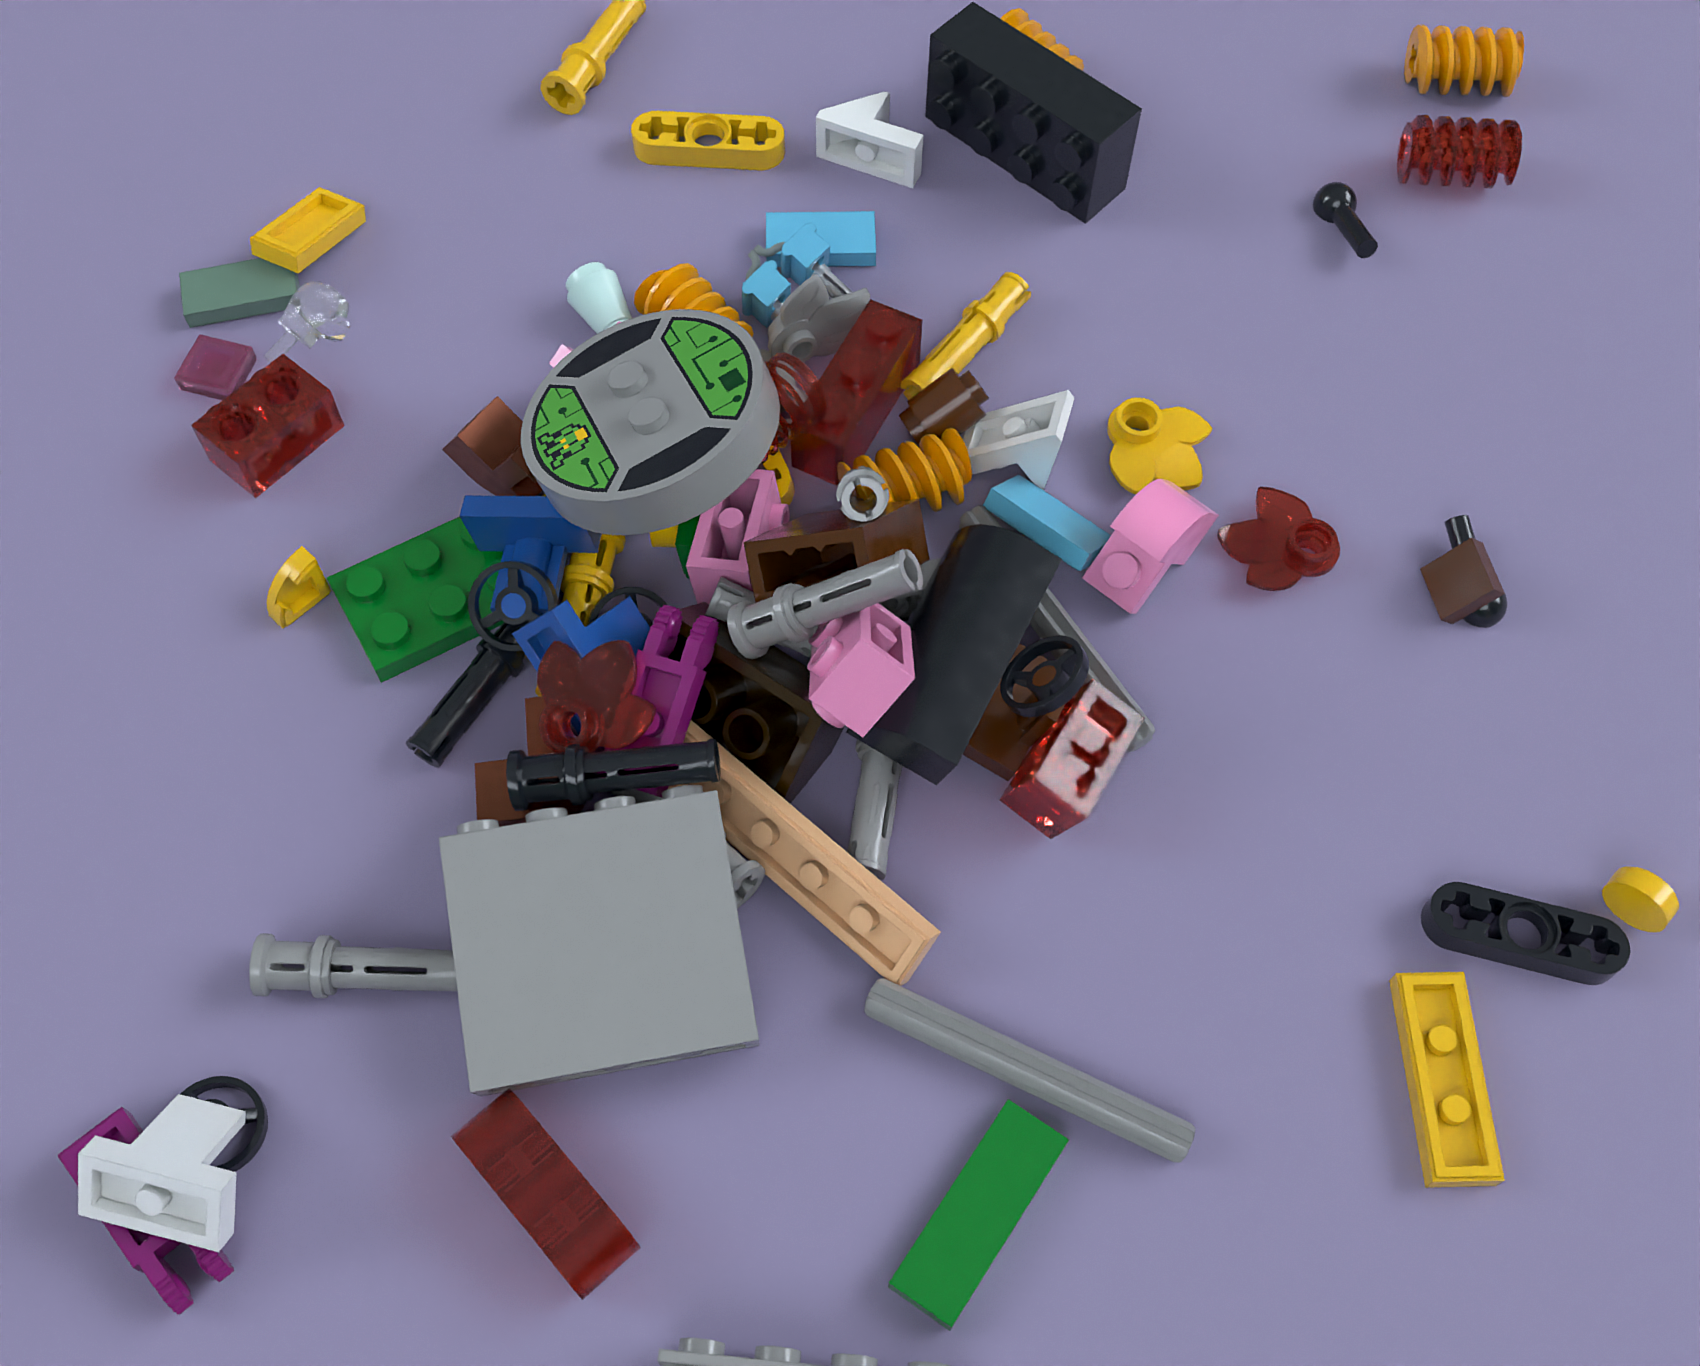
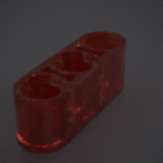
M510 1088L450 1136L582 1300L641 1248L616 1214Z

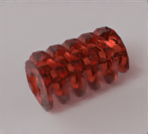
M1417 115L1412 122L1406 123L1400 137L1397 152L1399 184H1406L1412 170L1418 169L1420 185L1429 184L1434 170H1439L1441 186H1450L1456 171L1461 172L1462 187L1471 188L1477 172L1482 173L1484 188L1492 189L1499 174H1503L1504 182L1507 186L1512 185L1518 170L1522 151L1520 125L1516 120L1510 119L1503 120L1498 125L1492 118H1482L1476 124L1472 117H1461L1454 124L1450 116H1439L1432 122L1429 115Z

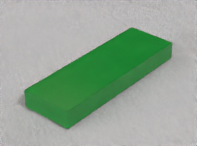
M1008 1099L889 1281L888 1288L951 1331L1065 1149L1069 1139Z

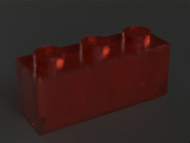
M870 299L790 424L791 464L793 468L838 486V462L846 463L852 469L854 459L857 456L865 455L904 391L901 388V381L920 364L922 319Z

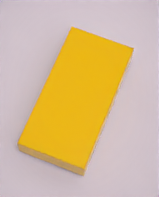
M318 187L250 237L252 255L299 274L366 222L365 206Z

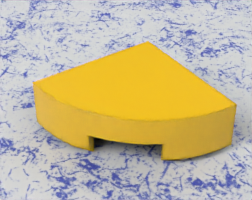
M303 546L297 549L281 566L268 591L267 612L282 629L293 623L331 592L316 558Z

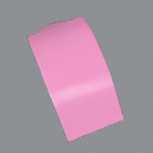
M1156 479L1139 491L1110 525L1115 531L1082 579L1128 613L1137 614L1171 564L1184 565L1219 515L1173 482L1165 479Z

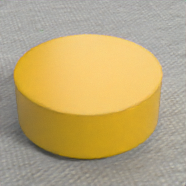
M1630 866L1619 868L1602 889L1603 900L1612 913L1628 925L1642 931L1660 932L1664 930L1679 910L1678 898L1668 883L1656 874L1643 868Z

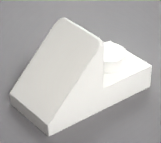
M880 92L819 111L816 116V157L914 188L921 175L923 134L889 124L890 92Z
M1066 390L987 412L984 418L965 431L963 437L971 461L972 475L1017 463L1033 484L1044 490L1062 443L1073 405L1074 396L1071 392Z

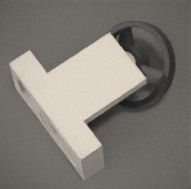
M229 1076L210 1077L192 1084L178 1094L131 1145L95 1136L78 1153V1215L220 1252L234 1234L236 1171L253 1159L266 1137L268 1114L262 1098L249 1084L240 1079ZM234 1088L249 1095L256 1108L235 1109L229 1107L221 1100L208 1099L204 1101L200 1100L197 1096L211 1089ZM257 1121L251 1141L238 1156L224 1164L210 1166L243 1125Z

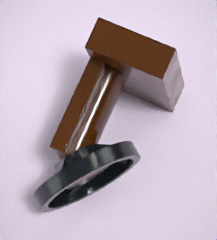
M1063 635L1046 637L1027 647L1019 643L963 755L1009 781L1019 770L1029 748L1057 721L1064 705L1075 696L1084 684L1089 671V659L1081 645L1075 639ZM1069 649L1056 661L1047 660L1041 656L1052 650Z

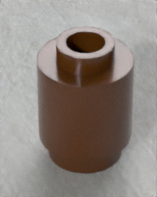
M952 367L907 401L910 407L900 413L899 417L918 444L920 439L928 434L936 435L941 440L942 433L947 428H954L961 435L984 418L987 414L981 404L987 401L989 397L969 370L959 376Z

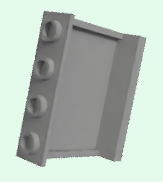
M682 785L663 791V799L638 804L635 803V798L631 796L611 797L596 802L594 804L595 811L567 815V809L565 808L540 809L528 813L525 823L499 827L497 820H474L458 825L457 834L439 837L470 1093L482 1097L759 1046L717 790L703 792L701 785Z

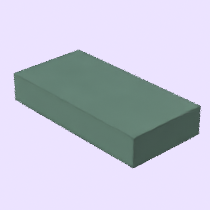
M262 258L179 273L183 315L189 328L302 307L298 273Z

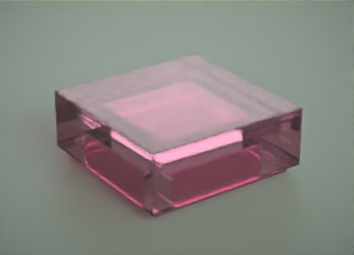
M199 334L174 379L182 391L233 403L254 367L257 357L251 346Z

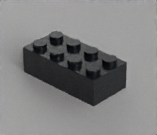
M975 2L970 3L930 34L925 117L931 120L938 128L946 130L971 147L977 154L986 157L1010 173L1017 181L1028 185L1052 201L1059 209L1067 211L1085 224L1126 189L1142 108Z

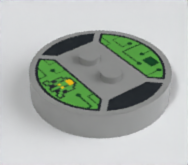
M675 309L644 314L599 332L572 350L549 372L532 396L523 418L521 428L522 454L526 465L552 506L572 524L595 533L607 535H636L655 532L686 522L706 512L731 495L750 477L764 459L776 434L780 414L779 396L757 344L751 335L738 323L719 314L702 310Z

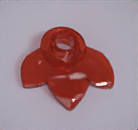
M1260 486L1257 490L1255 500L1257 519L1229 524L1221 527L1217 532V537L1227 554L1238 562L1249 565L1246 583L1267 591H1280L1291 588L1303 576L1318 577L1325 575L1334 568L1340 556V544L1337 534L1328 523L1313 518L1308 505L1303 500L1282 490ZM1301 548L1310 549V550H1312L1315 554L1308 553V552L1302 550Z
M557 640L545 652L537 673V685L547 705L539 719V731L544 743L554 753L565 752L567 745L580 744L581 747H587L590 753H593L599 746L612 749L625 748L635 743L647 732L653 723L656 707L648 700L632 694L637 681V662L628 641L616 640L601 644L582 659L570 646ZM575 713L578 714L581 721L579 736L574 735L570 727L571 718Z

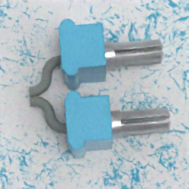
M805 223L786 242L777 243L767 249L757 245L754 250L750 251L748 257L752 260V266L746 273V281L742 284V313L745 316L752 314L767 328L780 315L781 305L791 293V283L787 280L789 277L800 286L814 274H818L825 284L830 298L852 293L828 268L830 245L816 233L817 227L814 223ZM782 251L780 273L777 271V263L773 260L766 261L760 266L761 262L758 255L770 257Z

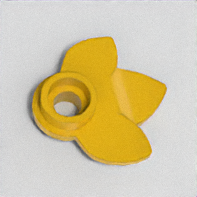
M1135 397L1127 399L1112 411L1107 424L1108 436L1114 444L1109 456L1111 472L1125 490L1135 495L1156 479L1171 481L1183 490L1197 488L1202 483L1203 473L1200 461L1192 446L1206 439L1211 434L1213 428L1200 415L1187 408L1177 406L1160 409L1157 404L1146 398ZM1131 428H1138V429H1140V430H1142V431L1134 430V429H1131Z

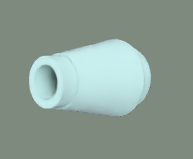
M591 262L585 264L568 277L566 281L568 303L597 334L616 325L618 321L623 322L632 318L617 274L613 270L607 269L603 263Z

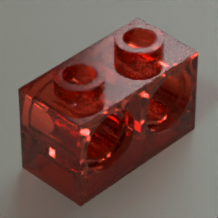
M281 354L265 368L254 373L247 382L219 404L209 408L201 418L191 425L208 459L254 498L261 495L345 426L331 391L285 354Z
M1093 678L1082 686L1075 696L1064 705L1057 721L1033 744L1001 796L1000 801L1049 839H1053L1088 818L1145 718Z

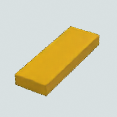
M1464 972L1395 973L1389 980L1425 1188L1497 1186L1505 1181L1465 974Z

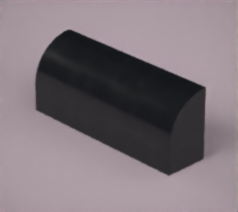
M976 524L958 530L951 539L906 622L911 627L915 679L864 737H861L850 728L847 729L846 733L929 782L938 785L958 765L1062 559L1026 537L1005 528Z

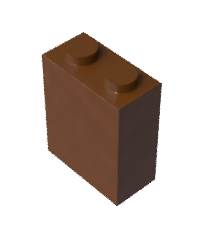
M919 499L890 502L880 516L866 522L850 519L843 514L841 509L809 513L743 542L755 603L773 597L776 588L788 583L798 584L806 588L848 570L856 569L891 556L902 549L910 550L915 555L919 565L930 560Z

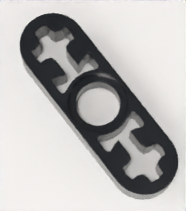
M1450 882L1442 885L1426 902L1421 912V924L1425 934L1433 943L1441 948L1585 985H1599L1607 982L1627 964L1630 958V943L1626 934L1616 923L1607 918L1468 883ZM1450 904L1460 907V917L1469 920L1462 929L1454 927L1452 916L1444 912ZM1490 913L1495 915L1490 924L1482 922ZM1523 918L1535 925L1541 936L1540 947L1537 949H1526L1517 945L1508 934V920ZM1587 938L1594 940L1595 951L1606 955L1598 963L1591 961L1590 950L1579 946ZM1559 943L1567 945L1558 954H1555L1554 951Z

